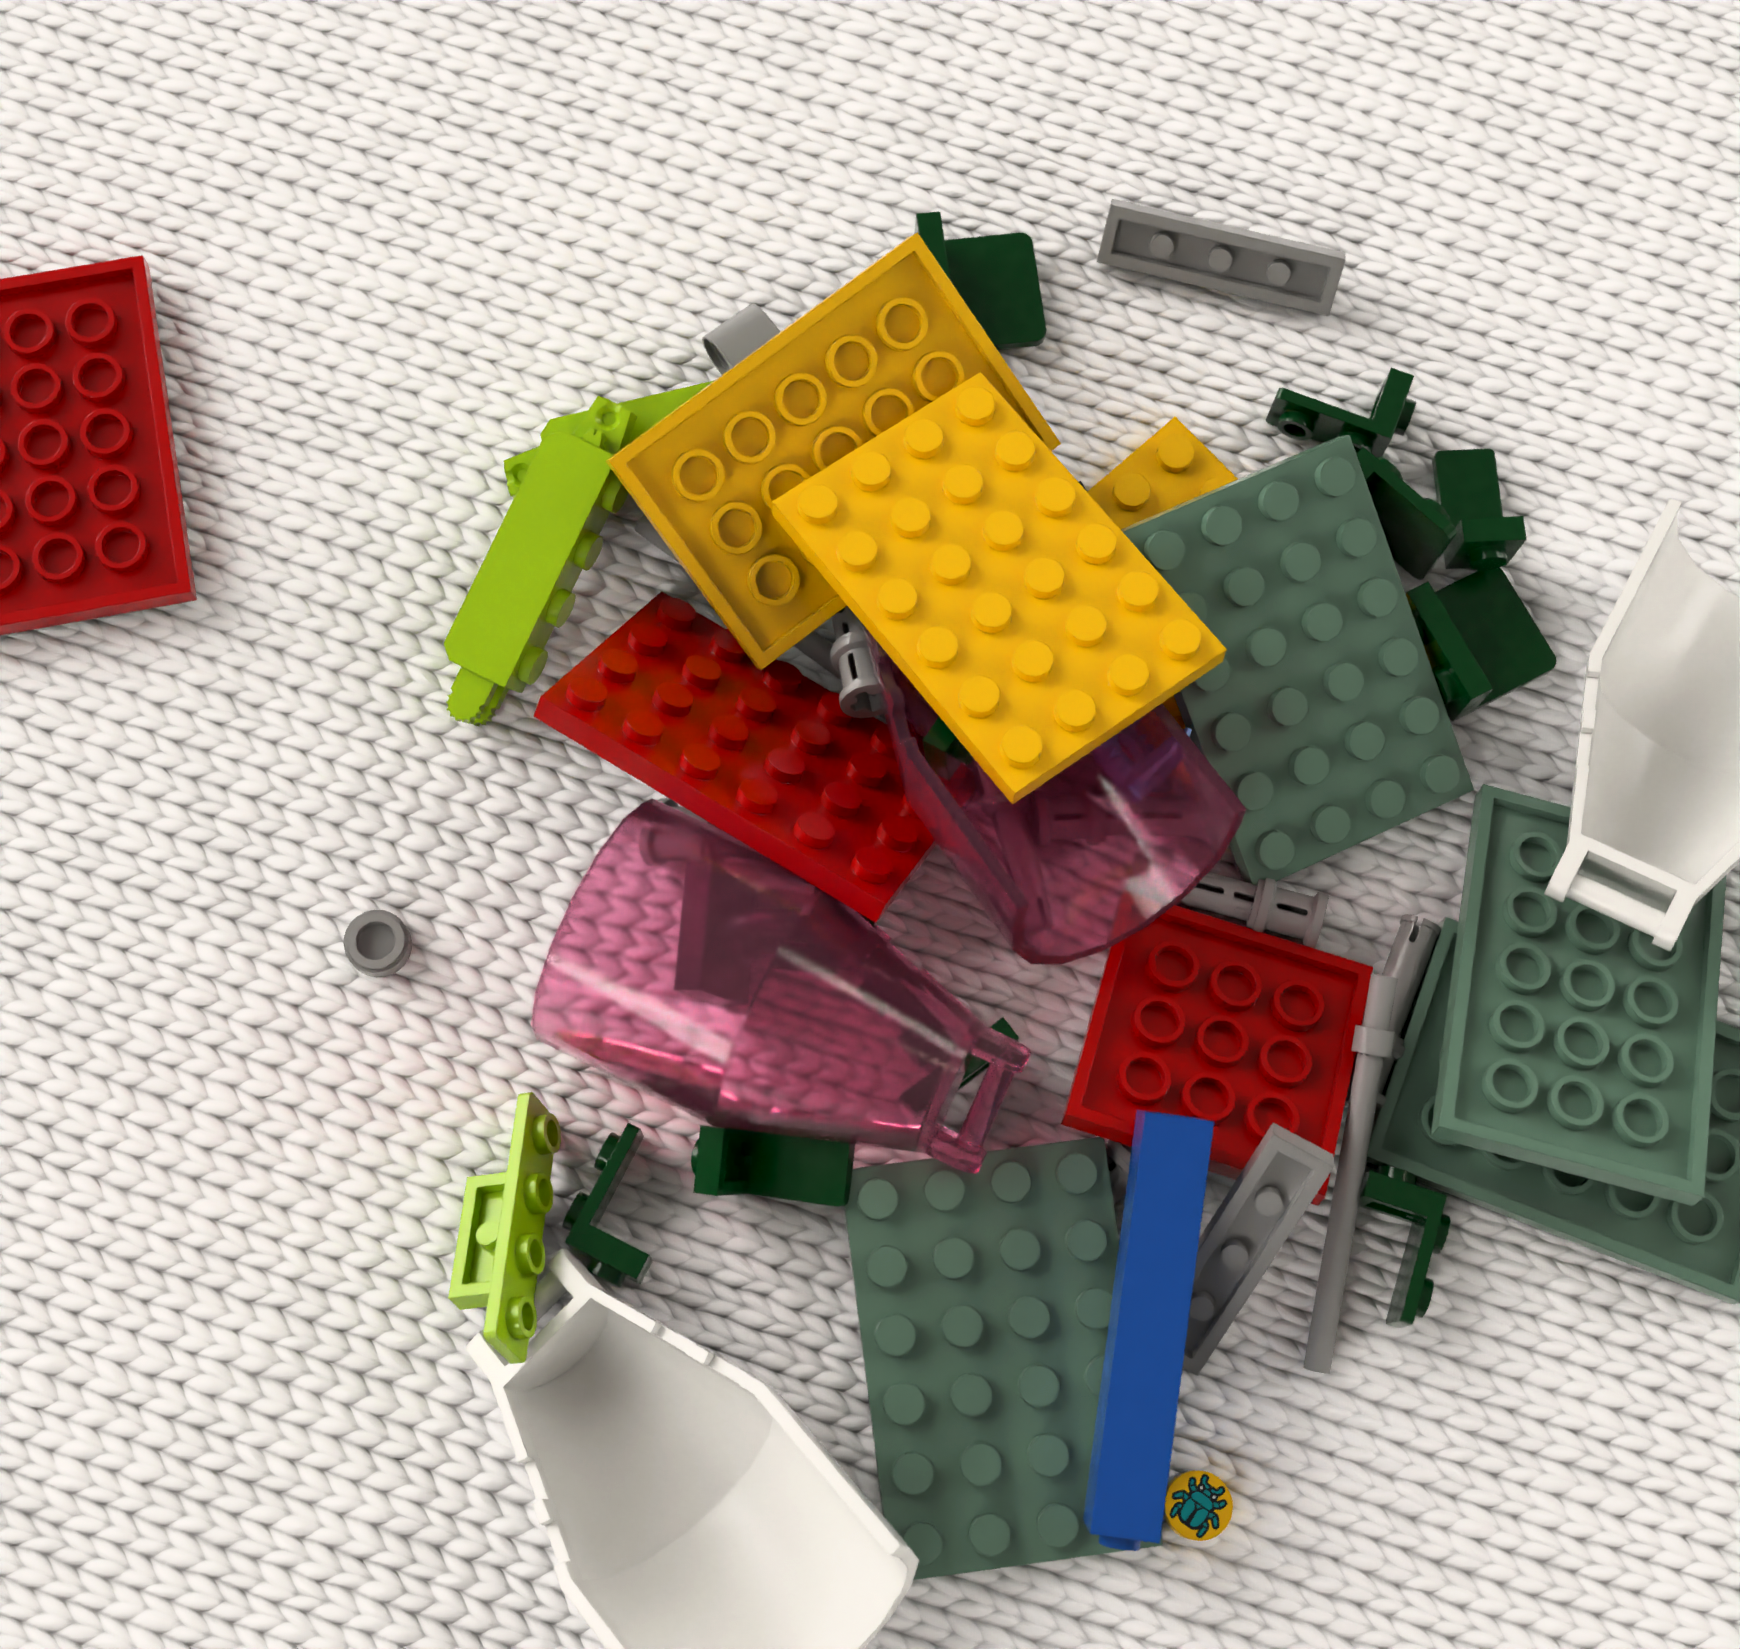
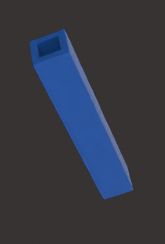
M1138 1109L1136 1111L1083 1521L1089 1533L1099 1535V1544L1126 1551L1140 1550L1141 1541L1160 1544L1214 1127L1213 1121L1203 1118Z

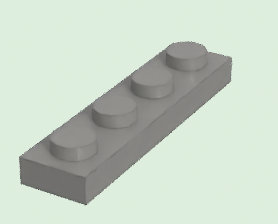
M1112 198L1097 263L1329 316L1346 256L1345 252Z
M1272 1123L1199 1237L1183 1368L1197 1376L1334 1168L1333 1154L1275 1123Z

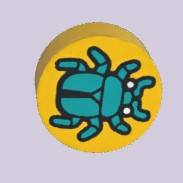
M1193 1470L1177 1475L1168 1483L1164 1518L1168 1526L1176 1534L1189 1540L1205 1541L1218 1536L1225 1530L1232 1516L1233 1503L1227 1486L1220 1478L1206 1471Z

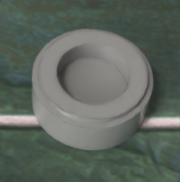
M370 910L358 915L349 924L344 935L343 943L347 958L357 970L367 976L386 977L392 975L406 964L411 954L412 940L407 927L399 917L385 910Z

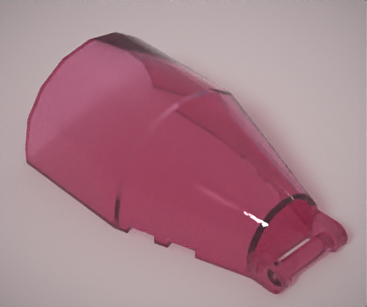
M861 623L906 800L1009 946L1028 963L1065 964L1102 952L1147 927L1187 896L1223 856L1239 829L1247 809L1163 704H1160L1012 805L975 759L969 765L961 763L949 781L934 772L925 759L922 740L939 716Z
M653 798L643 802L620 822L597 853L575 891L550 945L535 991L531 1026L538 1041L712 1126L921 1152L967 1173L979 1172L986 1156L983 1144L1015 1073H1022L1031 1055L1030 1049L1024 1044L985 1026L924 968L919 970L890 943L892 938L878 925L873 927L857 911L726 832ZM975 1055L990 1064L959 1133H956L942 1126L971 1058Z

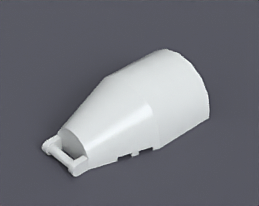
M1669 498L1587 661L1567 846L1544 895L1562 903L1567 897L1654 937L1651 944L1671 952L1692 907L1740 862V596L1723 588L1694 563L1679 540L1678 512L1682 502Z
M562 1248L548 1262L550 1271L536 1284L534 1305L537 1313V1322L567 1291L573 1299L529 1342L526 1362L510 1364L485 1340L483 1331H480L466 1345V1349L491 1382L517 1462L525 1465L536 1498V1502L532 1503L539 1525L546 1527L558 1562V1565L554 1566L560 1588L606 1649H864L889 1621L912 1586L919 1559L774 1387L607 1293L583 1263L570 1251Z

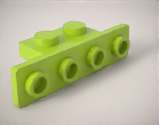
M533 1092L521 1093L517 1097L507 1172L467 1177L448 1299L460 1310L487 1307L483 1330L484 1338L510 1364L526 1362L529 1338L536 1331L537 1313L534 1299L537 1276L543 1271L545 1265V1249L542 1239L545 1216L551 1210L553 1204V1188L550 1181L554 1153L558 1152L561 1144V1131L557 1118L547 1110Z

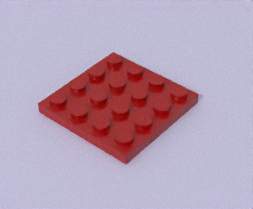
M1126 890L1121 902L1061 1125L1132 1147L1137 1109L1207 1119L1214 1122L1208 1171L1237 1180L1272 1123L1334 1155L1356 1052L1351 1051L1355 1025H1362L1373 967ZM1330 1174L1310 1204L1319 1206L1326 1197Z

